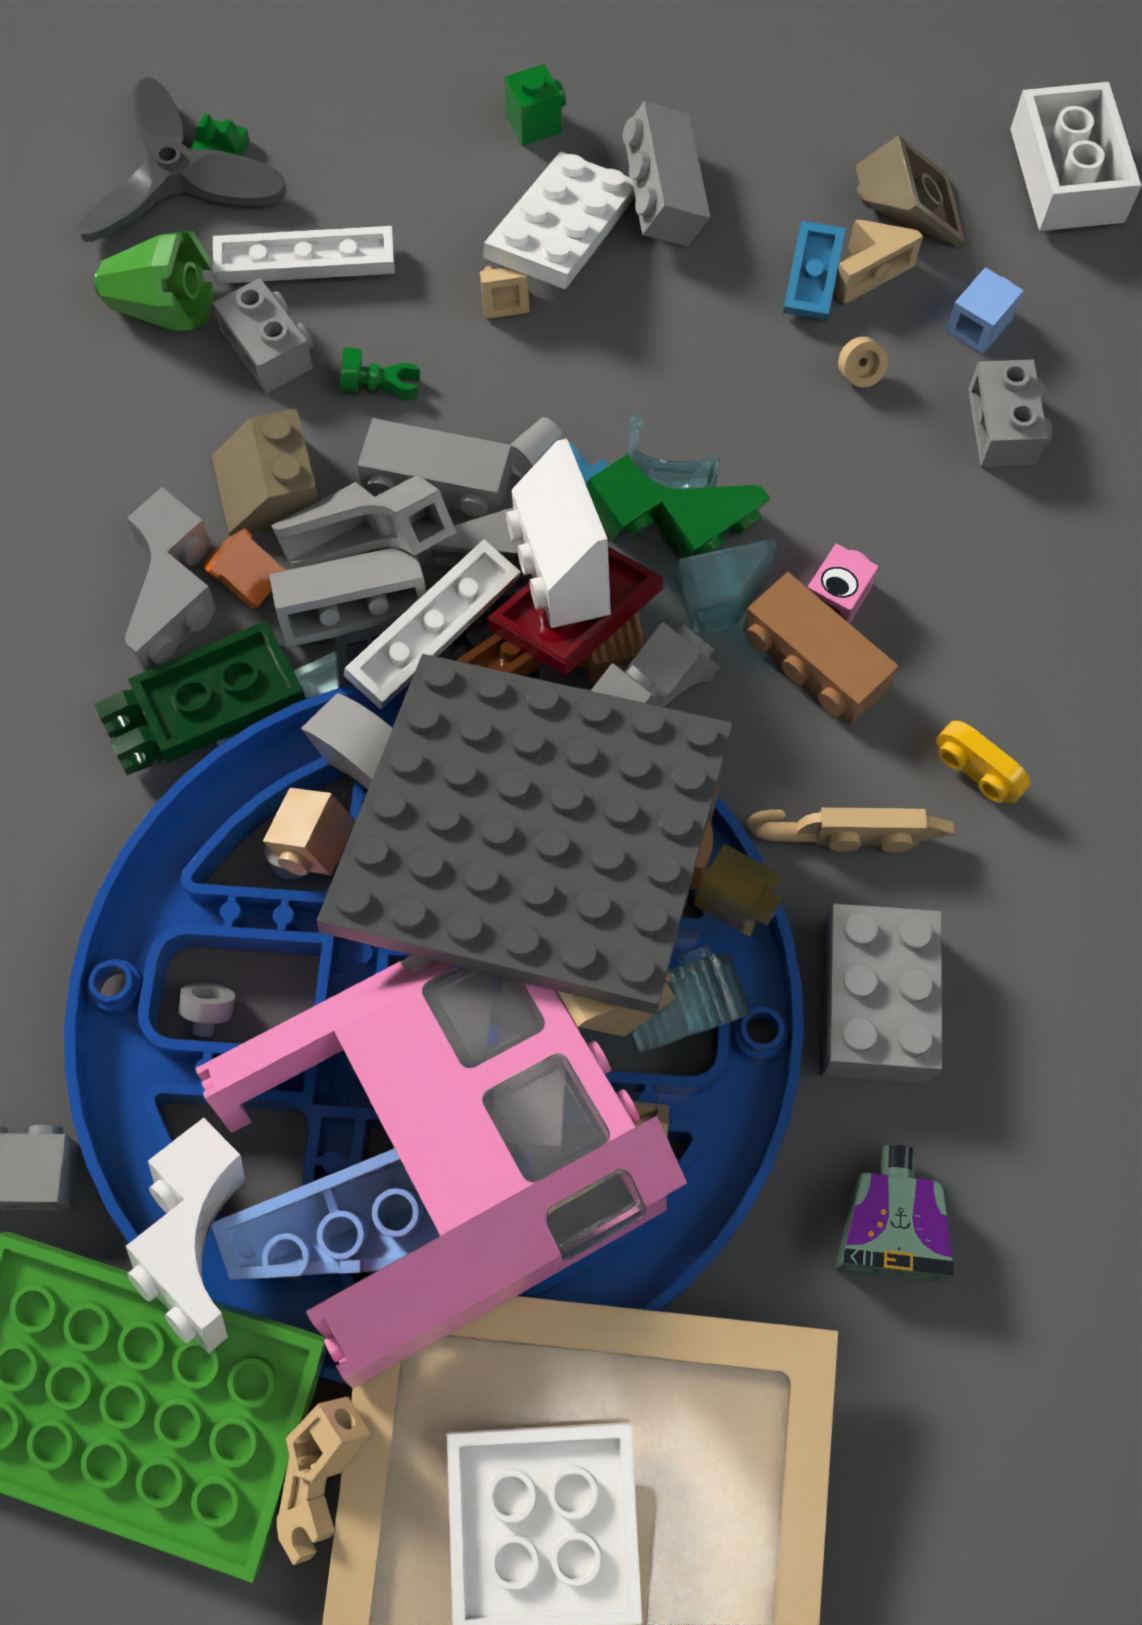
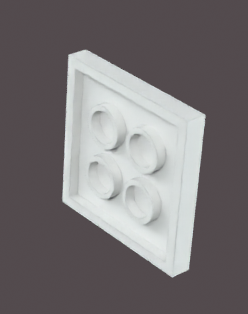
M630 1422L447 1433L453 1625L642 1624L632 1427Z

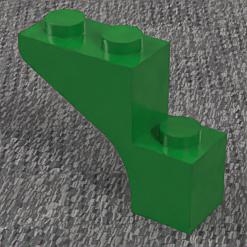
M626 454L591 477L586 483L602 527L612 541L626 532L630 538H633L655 522L683 563L696 554L699 555L701 560H704L725 544L722 536L734 528L740 535L753 527L763 518L759 511L771 499L767 492L759 485L688 489L665 487L646 476L637 467L629 454Z

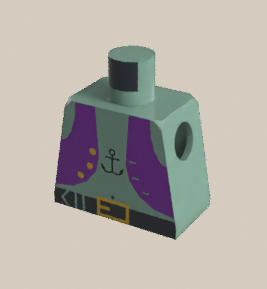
M903 1145L883 1146L881 1174L862 1173L855 1181L838 1249L835 1270L942 1283L953 1276L954 1267L943 1186L938 1181L915 1178V1148Z

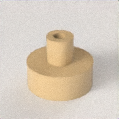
M869 337L854 338L841 350L838 359L839 371L853 385L857 387H870L879 382L886 373L888 354L882 345Z

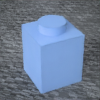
M985 267L955 301L946 332L981 354H984L1013 320L1024 290Z

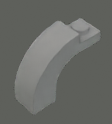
M337 693L301 728L329 765L348 774L366 789H369L392 731L390 725L366 707Z

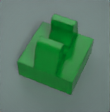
M204 113L196 127L195 141L191 149L220 150L242 156L250 139L247 128L236 126L229 119H226L225 122L211 119L210 114Z

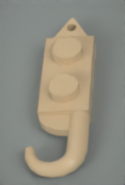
M821 807L819 813L806 815L798 822H771L784 819L786 814L781 809H770L754 813L747 820L748 831L759 839L772 842L815 843V846H829L831 850L838 852L854 851L861 846H881V849L886 852H904L912 847H917L920 841L955 835L954 822L926 815V809Z

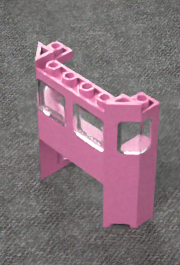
M411 955L196 1068L205 1089L203 1092L204 1098L228 1130L233 1133L252 1123L243 1103L344 1050L440 1235L438 1238L305 1311L313 1326L326 1338L324 1342L334 1362L339 1361L340 1363L336 1365V1368L343 1380L352 1389L667 1210V1195L687 1184L657 1115L635 1127L634 1124L641 1119L633 1101L624 1089L615 1093L605 1074L611 1071L605 1054L595 1040L586 1044L576 1027V1023L555 990Z

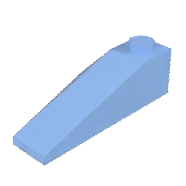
M395 1148L210 1223L230 1280L378 1271L440 1236Z

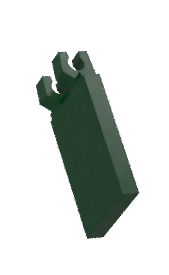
M266 620L131 677L128 681L132 690L120 691L94 704L110 739L117 737L110 742L126 775L151 767L155 759L157 762L165 759L166 763L246 729L252 724L294 703L306 700L302 686Z

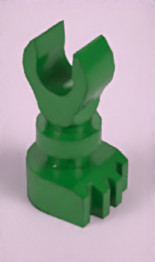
M344 347L340 372V391L359 394L360 385H367L370 391H378V387H381L384 391L402 400H411L418 396V385L405 384L400 381L403 379L420 381V369L416 365L400 363L381 369L380 364L370 363V367L362 366V352L360 349Z

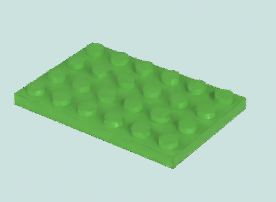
M8 1231L0 1233V1493L253 1583L260 1576L275 1527L276 1516L280 1510L289 1460L286 1437L309 1413L327 1352L324 1342L326 1338L211 1299L222 1313L228 1338L208 1354L195 1338L188 1344L179 1338L165 1318V1314L169 1312L167 1307L157 1296L150 1302L144 1299L128 1278L127 1273L129 1271Z

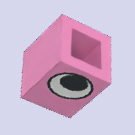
M835 544L807 588L850 624L870 593L879 566L870 562L861 552L847 550Z

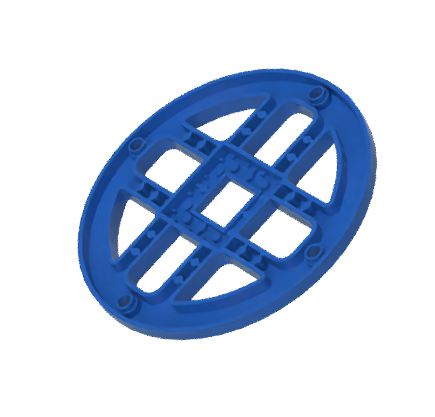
M410 683L382 710L356 686L341 687L294 703L241 731L215 748L185 773L149 810L121 848L102 882L81 932L69 980L64 1022L65 1076L72 1120L85 1164L105 1208L128 1243L132 1242L167 1214L150 1193L149 1187L154 1182L148 1164L149 1159L176 1139L166 1117L165 1106L168 1103L209 1105L204 1098L203 1092L205 1089L196 1068L241 1045L237 1043L171 1039L160 1035L158 1020L166 973L170 961L178 952L186 948L206 947L321 956L314 1006L390 967L391 961L415 963L430 961V959L320 933L316 920L329 888L312 892L205 884L221 863L248 835L278 812L289 788L314 791L348 775L329 765L301 729L332 697L339 693L356 701L393 728ZM354 780L350 815L355 821L368 792V789L357 780ZM718 795L711 822L713 846L706 877L698 890H689L687 898L697 919L682 918L669 966L671 975L669 981L692 982L702 985L710 991L715 999L714 1064L701 1075L689 1077L610 1071L605 1074L615 1093L624 1089L632 1101L669 1105L667 1139L683 1140L689 1144V1147L678 1162L687 1184L667 1195V1210L517 1296L662 1311L680 1297L717 1258L746 1218L772 1170L789 1125L800 1077L804 1034L802 983L794 938L778 890L759 851L737 817ZM116 974H126V984L120 993L114 996L101 995L103 984L110 977ZM494 975L492 995L493 993H503L504 978ZM491 1010L486 1061L488 1048H499L500 1027L491 1026ZM758 1019L766 1021L774 1027L777 1036L770 1043H757L749 1037L746 1029L747 1023ZM344 1050L243 1103L245 1108L295 1112L303 1115L308 1120L309 1132L301 1186L367 1160L371 1128L384 1129ZM462 1065V1066H464V1067H466V1068H474V1067H476V1066ZM567 1072L563 1132L604 1135ZM496 1085L486 1090L483 1094V1105L484 1103L495 1102ZM512 1156L523 1178L531 1182L533 1157ZM219 1211L214 1222L223 1219L226 1216L221 1211ZM212 1226L205 1242L202 1257V1281L211 1299L321 1336L323 1335L313 1326L305 1311L357 1283L355 1273L230 1280ZM327 1349L319 1378L349 1386L336 1368V1365L340 1364L339 1361L334 1362Z

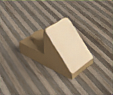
M854 221L848 245L850 254L839 263L833 294L842 305H845L914 267L923 238L921 233L914 229L871 221Z

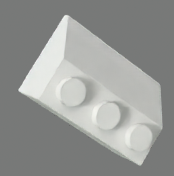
M558 440L512 489L514 511L506 512L510 538L512 542L519 540L521 542V545H518L517 548L522 572L524 575L532 574L533 579H530V590L536 610L545 609L551 628L611 615L608 539L568 440Z

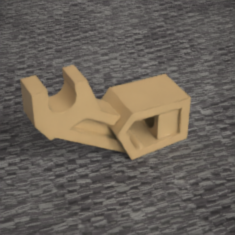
M348 1396L319 1403L286 1437L289 1460L276 1523L278 1540L293 1566L311 1560L317 1553L312 1543L328 1539L335 1532L324 1495L327 1477L342 1473L371 1435Z

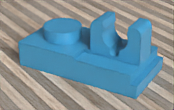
M801 220L783 309L784 314L824 321L828 320L846 228Z

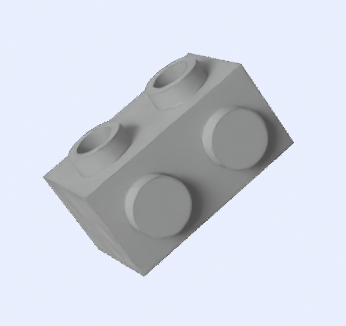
M261 278L212 302L221 333L265 394L313 369L309 349L313 348L314 345L310 334L301 322L294 324L282 295L278 291L271 293Z
M1034 359L978 362L968 392L980 467L1036 465L1044 446H1049L1051 442L1052 424L1049 417L1044 418L1042 405L1045 398V385L1042 378H1037Z

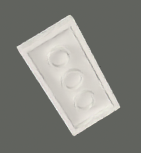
M560 151L484 242L483 258L566 290L635 199L632 179L618 170L606 169L587 162L578 155L566 154Z

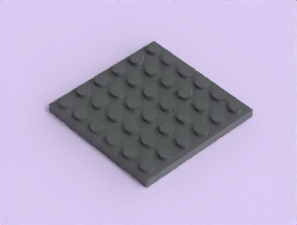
M422 654L316 920L318 931L352 941L657 1015L727 751L732 722Z

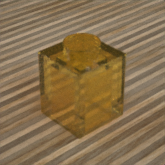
M724 844L698 887L694 906L751 937L759 921L768 926L778 911L784 898L776 894L782 875Z

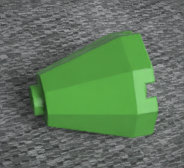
M194 231L158 235L101 261L99 270L96 271L94 276L96 293L109 309L172 331L195 329L194 327L206 326L214 297L212 282H204L203 270H211L209 256Z

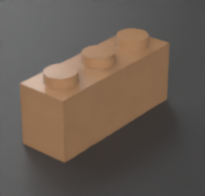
M788 571L747 608L743 632L748 642L761 653L767 652L781 664L784 673L791 681L798 685L804 684L812 691L829 714L835 717L840 716L848 724L852 725L890 689L899 665Z

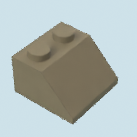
M297 408L249 418L212 454L230 537L244 528L251 534L272 530L271 525L319 501Z

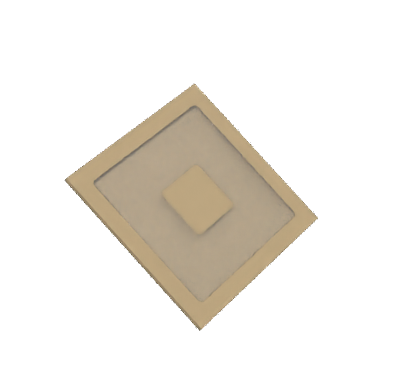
M516 1296L352 1390L351 1402L371 1435L342 1471L322 1625H453L447 1454L448 1432L630 1422L632 1427L642 1624L632 1625H820L838 1331Z

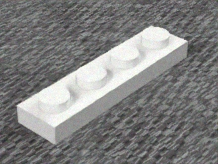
M392 226L213 236V275L216 284L253 282L258 278H261L262 281L395 274Z
M483 539L345 667L344 676L382 710L411 682L421 655L439 656L518 581L520 571Z

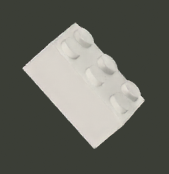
M1099 82L1023 90L1010 130L1039 231L1125 223L1141 188V182L1110 83Z

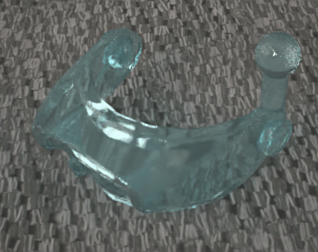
M638 414L630 416L628 419V426L630 428L628 454L646 476L660 485L674 489L716 486L720 458H715V454H710L708 458L699 461H671L645 455L638 447L640 430L644 426V419ZM652 476L672 477V478H683V479H692V480H685V481L666 480V479L655 478V477H652Z

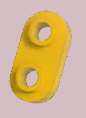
M952 721L937 736L936 743L939 748L938 755L940 759L951 769L962 771L978 784L980 791L991 801L1013 804L1029 789L1031 781L1023 767L970 725L961 721Z

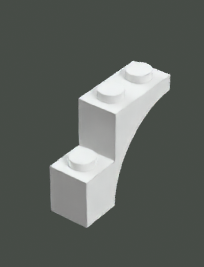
M202 1118L148 1160L154 1182L149 1187L150 1193L167 1214L130 1242L126 1249L133 1267L127 1275L136 1290L148 1302L157 1296L169 1310L165 1314V1318L179 1338L186 1344L195 1338L209 1354L226 1340L228 1336L222 1313L212 1302L202 1281V1257L205 1242L211 1228L210 1223L214 1222L226 1201L246 1180L241 1155L205 1118Z

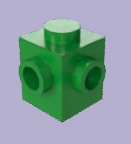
M545 64L521 70L504 77L506 117L522 146L562 133V107L566 105V96L561 82L558 79L553 80Z

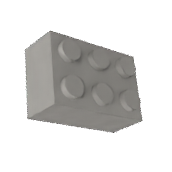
M833 904L825 922L822 1077L930 1084L942 1070L941 911Z

